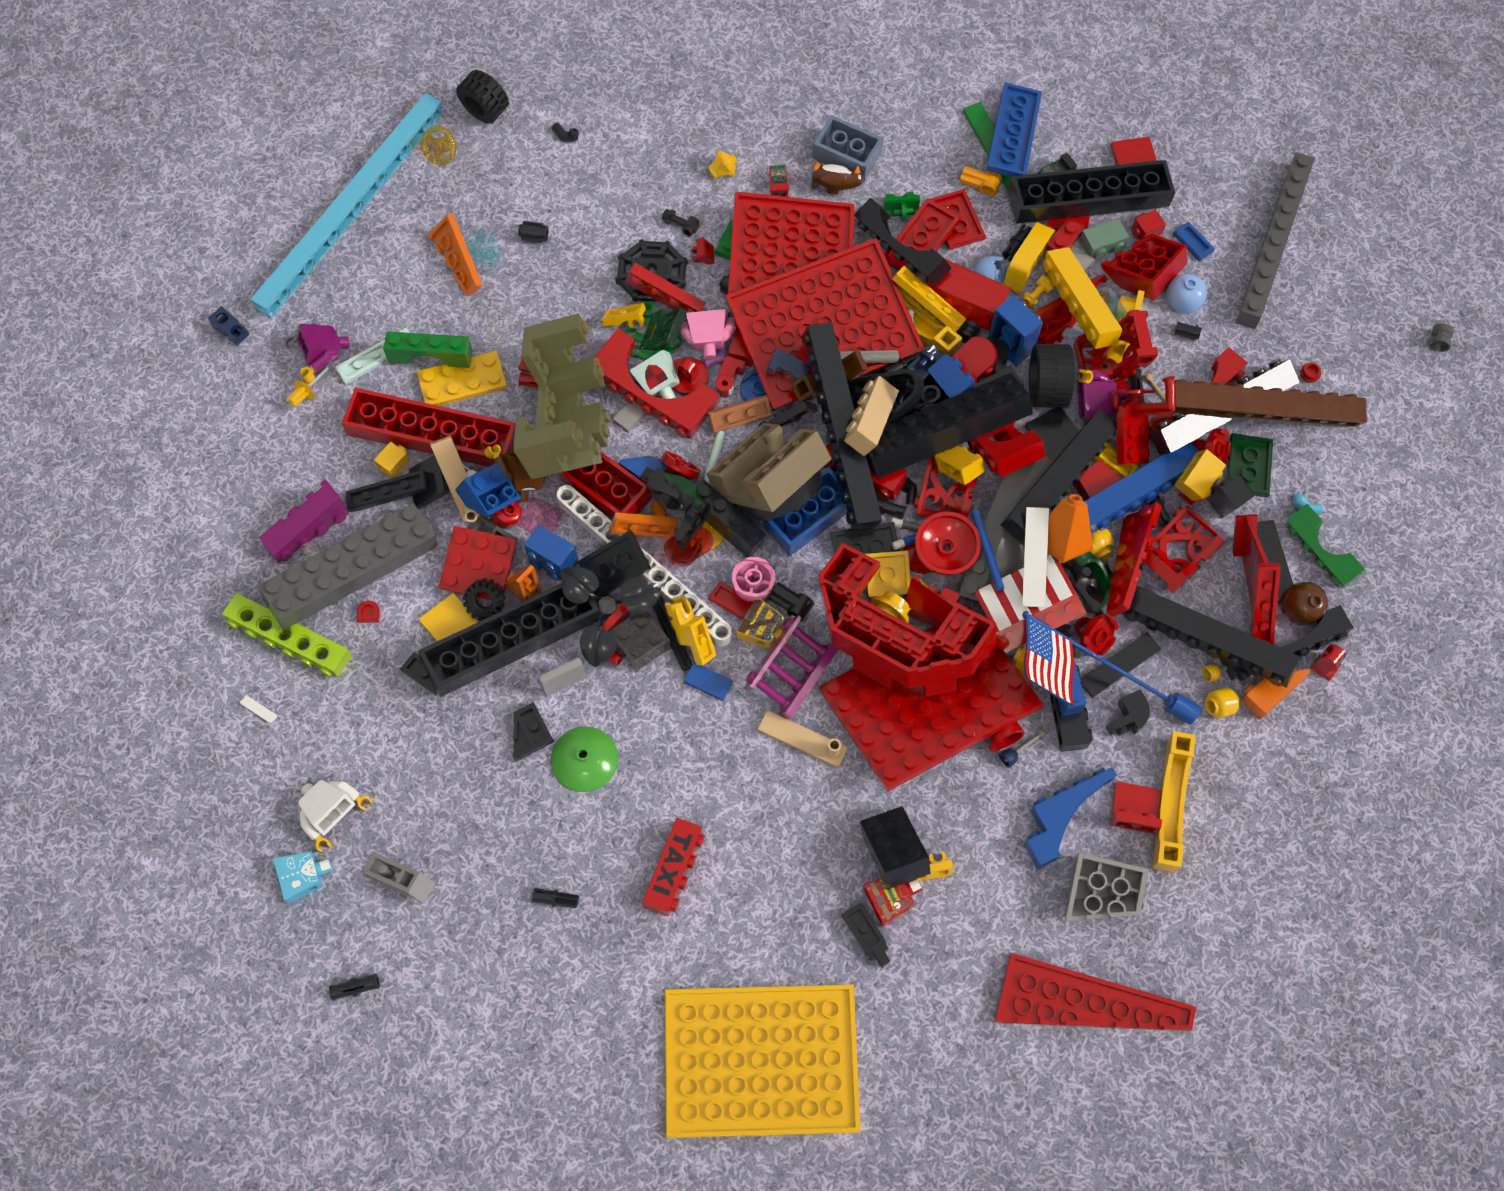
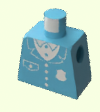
M312 852L273 859L283 898L289 904L323 887L321 875L333 871L329 858L317 862L316 856Z

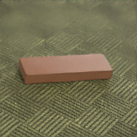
M767 395L707 412L713 433L772 416Z

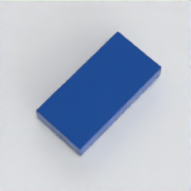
M1187 222L1173 232V235L1181 244L1187 245V250L1198 262L1215 250L1190 222Z
M693 662L684 679V683L724 701L733 684V680L701 665H696Z

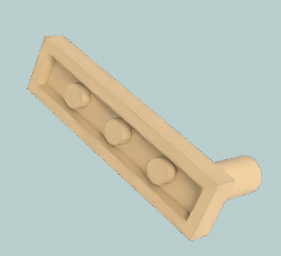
M451 435L430 443L463 521H476L477 517L482 514L467 508L455 491L468 475Z
M768 710L758 727V732L838 769L848 750V747L842 745L840 740L836 738L829 739Z

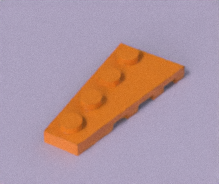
M447 214L428 234V237L436 242L435 248L439 254L443 253L446 258L445 264L455 272L454 278L464 294L470 296L483 285L454 214Z

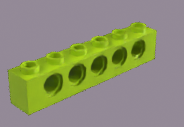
M235 593L222 613L229 627L238 630V628L245 630L244 633L252 639L257 637L263 639V643L272 649L276 646L281 648V652L290 658L297 656L301 659L300 662L310 668L313 665L320 668L319 672L327 677H331V675L339 677L352 657L347 648L298 623L283 630L270 609L238 593ZM253 615L250 621H245L248 616ZM267 625H272L269 630L263 631ZM290 634L287 640H282L284 635ZM309 643L306 649L300 650L302 645ZM328 653L326 658L319 659L321 654Z

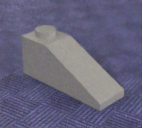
M377 853L372 854L362 871L363 874L423 904L436 884L421 872Z

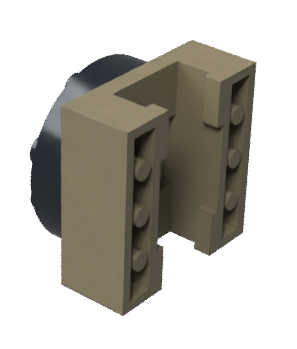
M763 423L708 471L706 475L715 490L730 503L741 505L746 516L752 520L770 522L774 518L799 511L803 508L804 503L818 494L817 490L822 482L820 469L831 460L817 431L801 428L785 441L780 425Z

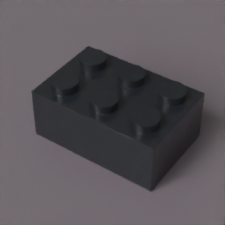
M903 806L860 821L862 837L887 890L931 874L929 856Z

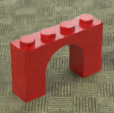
M1015 422L967 441L971 450H975L983 458L991 472L994 471L1001 478L1046 457L1043 440L1033 430L1007 441L989 440L994 434L1014 426Z

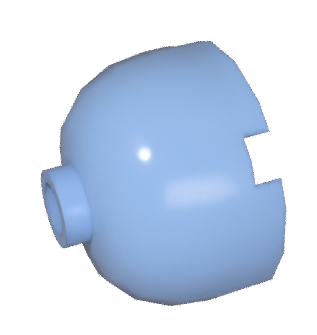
M987 256L980 259L975 268L971 270L1003 284L1006 266H1002L1001 261H1005V259L1001 256Z
M1190 273L1180 274L1173 278L1165 292L1167 304L1175 309L1174 311L1182 314L1197 312L1204 305L1207 296V289L1203 280Z

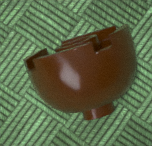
M1298 582L1284 591L1281 599L1282 610L1287 614L1292 623L1310 625L1322 619L1323 614L1327 611L1328 597L1319 585L1312 582Z

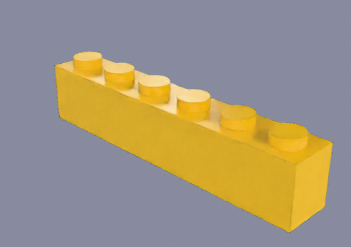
M1070 248L1047 251L1043 261V269L1051 278L1052 284L1056 286L1061 298L1068 305L1070 312L1075 316L1078 325L1082 327L1088 341L1092 343L1095 349L1117 345L1122 328Z

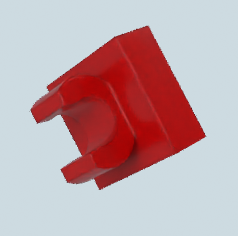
M704 237L697 239V246L691 249L693 253H697V256L692 257V260L696 263L703 261L706 265L714 264V246Z

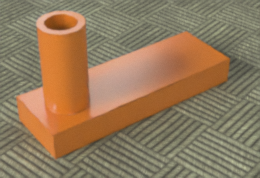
M655 501L651 504L653 515L615 513L609 529L611 534L623 535L628 531H633L636 536L671 538L678 523L676 517H667L665 507L658 501Z

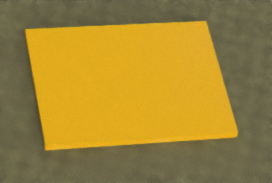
M854 985L665 989L666 1138L860 1133Z

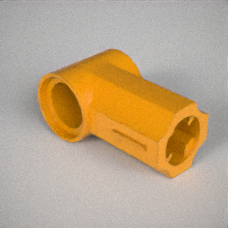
M965 166L959 183L977 188L981 194L984 192L993 197L997 192L1002 176Z

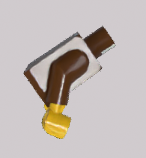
M494 445L492 449L488 446L485 449V455L490 459L494 458V464L498 462L503 473L508 477L520 495L521 499L518 502H528L529 491L540 490L547 476L531 479L515 453H502V456H499L501 453L499 445Z

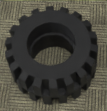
M472 70L456 88L457 97L464 108L475 118L487 124H492L509 105V99L501 85L481 70Z

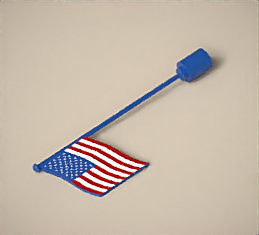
M1029 611L1022 613V617L1026 619L1027 634L1024 657L1026 680L1073 707V646L1164 699L1165 711L1186 724L1190 725L1197 719L1201 711L1200 705L1178 692L1167 697L1029 614Z

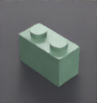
M1119 218L1085 229L1080 237V242L1085 252L1092 258L1096 257L1097 259H1101L1107 253L1113 251L1115 253L1123 251L1129 240V236Z

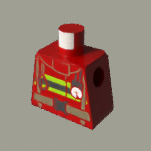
M882 878L864 883L863 886L882 928L911 909L914 905L911 896L922 891L917 879L888 890Z

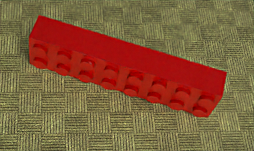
M355 387L344 415L342 426L348 436L384 444L392 442L396 446L401 445L406 449L433 455L434 452L430 443L451 435L461 461L489 467L494 464V458L490 459L485 455V449L488 446L492 449L494 445H499L501 447L499 456H502V453L514 452L516 423Z

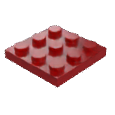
M454 526L438 588L465 595L464 592L476 580L480 579L481 581L483 578H487V581L490 579L494 580V585L499 583L500 586L498 588L499 590L503 588L504 593L502 595H504L506 590L505 583L510 574L518 540ZM480 592L477 595L478 598L492 601L491 597L485 592Z

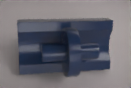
M930 344L907 369L918 372L925 381L931 375L928 369L945 354L938 351L933 344Z

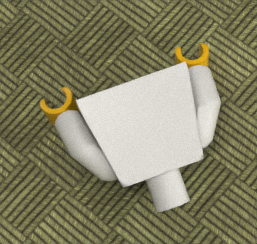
M320 780L314 786L308 783L303 786L301 793L304 796L298 802L301 807L299 812L300 826L311 840L316 841L317 850L324 853L320 848L321 843L326 841L329 847H332L328 839L322 838L320 834L325 836L356 805L353 802L354 800L363 812H367V809L362 807L361 803L368 801L372 804V801L367 796L361 797L360 793L346 782L331 781L327 783Z

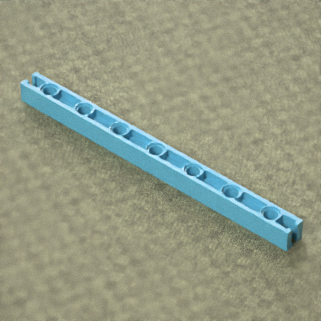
M427 93L421 97L250 299L256 305L254 307L256 310L270 318L275 315L441 117L444 110L440 108L442 106L440 100Z

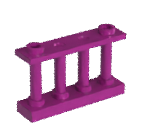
M799 615L794 618H788L781 627L783 629L782 633L758 668L748 674L745 679L747 683L743 688L746 691L754 689L755 686L780 705L781 711L778 715L786 719H791L838 651L837 648L833 647V643L820 645L797 627L802 619ZM791 633L816 652L817 658L814 662L809 663L785 644ZM779 651L804 669L805 676L802 680L795 679L773 662ZM767 668L792 687L794 692L790 698H785L760 679Z

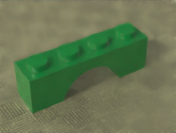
M387 331L383 346L388 363L409 364L410 360L417 356H430L442 360L449 367L469 368L473 352L469 336Z
M1308 503L1287 519L1290 524L1287 528L1295 537L1298 534L1304 540L1301 544L1309 553L1313 551L1318 556L1315 560L1323 570L1327 567L1333 573L1329 577L1337 586L1342 584L1346 587L1366 572L1364 567L1351 553L1336 555L1327 552L1321 547L1318 534L1323 521Z

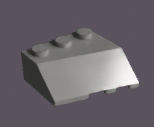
M1079 852L1075 855L1066 901L1065 922L1140 915L1149 869Z

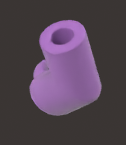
M725 343L724 348L716 349L715 359L706 360L703 358L707 368L723 363L725 356L728 355L727 344Z

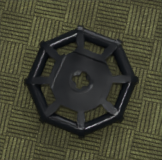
M641 239L623 254L620 253L618 256V272L615 282L632 297L634 302L659 301L638 289L635 290L625 282L629 272L626 273L627 264L632 265V268L637 263L647 270H650V267H654L656 271L654 274L679 288L684 289L686 286L685 276L688 260L671 245L670 241L656 242ZM647 249H654V250H660V251H650V250H647ZM638 252H642L640 257L637 258L636 256L633 258ZM668 252L674 260L667 259L665 254ZM678 267V276L672 275V268Z

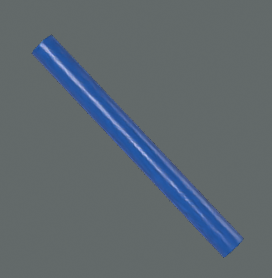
M974 510L971 512V515L979 532L981 546L996 591H1001L1004 589V585L980 511Z

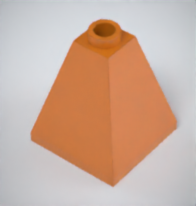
M1071 494L1069 497L1062 499L1049 515L1047 552L1062 563L1087 553L1093 548L1087 503L1082 501V497L1077 494Z

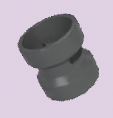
M1444 323L1435 324L1432 328L1431 334L1433 337L1430 338L1429 348L1434 349L1435 345H1439L1441 352L1448 351L1451 347L1450 338L1453 336V327Z

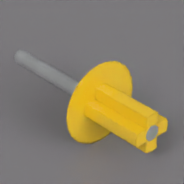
M324 367L310 384L300 380L294 381L295 391L286 399L289 406L296 408L305 398L313 401L315 395L311 387L329 370V367Z

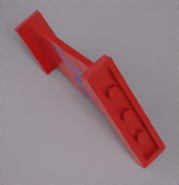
M1236 515L1232 553L1233 557L1242 556L1252 608L1250 635L1274 645L1281 565L1278 562H1268L1257 535L1258 515Z

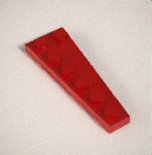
M1157 502L1146 505L1141 510L1123 518L1106 613L1111 617L1119 615L1130 608L1137 587V581L1141 574L1139 566L1146 559L1147 555L1144 550L1146 544H1150L1152 540L1150 535L1151 528L1156 527L1162 506Z

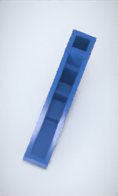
M1113 767L1108 770L1101 768L1092 774V778L1088 780L1085 777L1073 783L1074 787L1067 790L1063 787L1055 791L1053 797L1049 799L1043 797L1033 803L1034 806L1030 812L1042 833L1036 831L1029 835L1024 846L1037 870L1056 861L1061 856L1059 852L1060 843L1073 814L1089 796L1115 779L1117 774Z

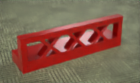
M637 263L633 265L625 280L627 284L685 317L686 313L703 311L706 305L702 300Z

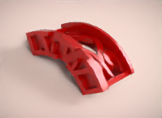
M1132 310L1118 322L1122 328L1119 341L1130 344L1125 350L1122 362L1120 363L1105 357L1112 346L1098 349L1093 348L1091 351L1086 350L1087 353L1095 357L1084 358L1082 348L1094 346L1088 341L1086 334L1078 336L1073 344L1078 369L1086 370L1085 363H1090L1089 370H1098L1108 375L1110 380L1116 378L1124 380L1135 375V370L1141 366L1143 368L1149 366L1158 356L1157 347H1152L1146 321L1149 315L1148 311ZM1102 363H1110V367L1106 368L1107 365Z
M967 448V449L969 450V452H971V453H973V454H976V453H977L975 450H971L970 448ZM935 455L929 457L920 496L916 495L913 506L917 508L916 515L930 517L933 514L944 512L947 506L955 513L968 518L974 492H971L970 489L975 488L977 478L966 485L960 482L956 483L947 493L937 477L939 473L937 465L932 468L933 461H936ZM930 479L933 488L927 489L928 481ZM956 490H960L963 494L958 497L955 493L954 498L951 497ZM929 497L934 498L932 506H936L940 499L942 500L943 504L939 511L925 508L926 500Z
M1189 505L1184 508L1180 506L1172 515L1174 519L1151 540L1150 544H1146L1144 550L1147 555L1143 562L1169 584L1166 588L1172 593L1183 586L1185 581L1190 579L1201 568L1198 565L1201 561L1205 562L1207 559H1210L1228 539L1191 509ZM1188 515L1199 523L1195 533L1190 532L1192 529L1191 521L1187 527L1182 526V520ZM1202 527L1215 536V538L1201 534ZM1174 528L1175 533L1168 534ZM1188 542L1186 556L1191 563L1179 558L1169 560L1166 548L1167 543ZM1193 543H1197L1194 548H1198L1199 553L1193 552Z

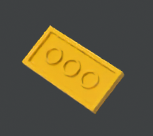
M497 350L471 357L469 368L449 367L447 364H442L417 371L425 403L437 406L507 388Z

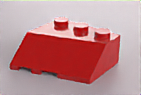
M1151 233L1134 243L1132 248L1125 253L1121 251L1115 255L1116 258L1113 260L1102 262L1101 267L1114 283L1123 290L1137 294L1139 290L1144 291V297L1154 301L1172 279L1186 266L1187 245Z

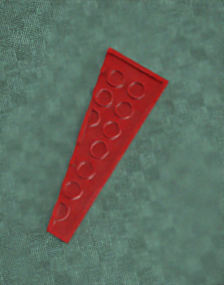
M1011 953L994 1022L1191 1031L1196 1006Z

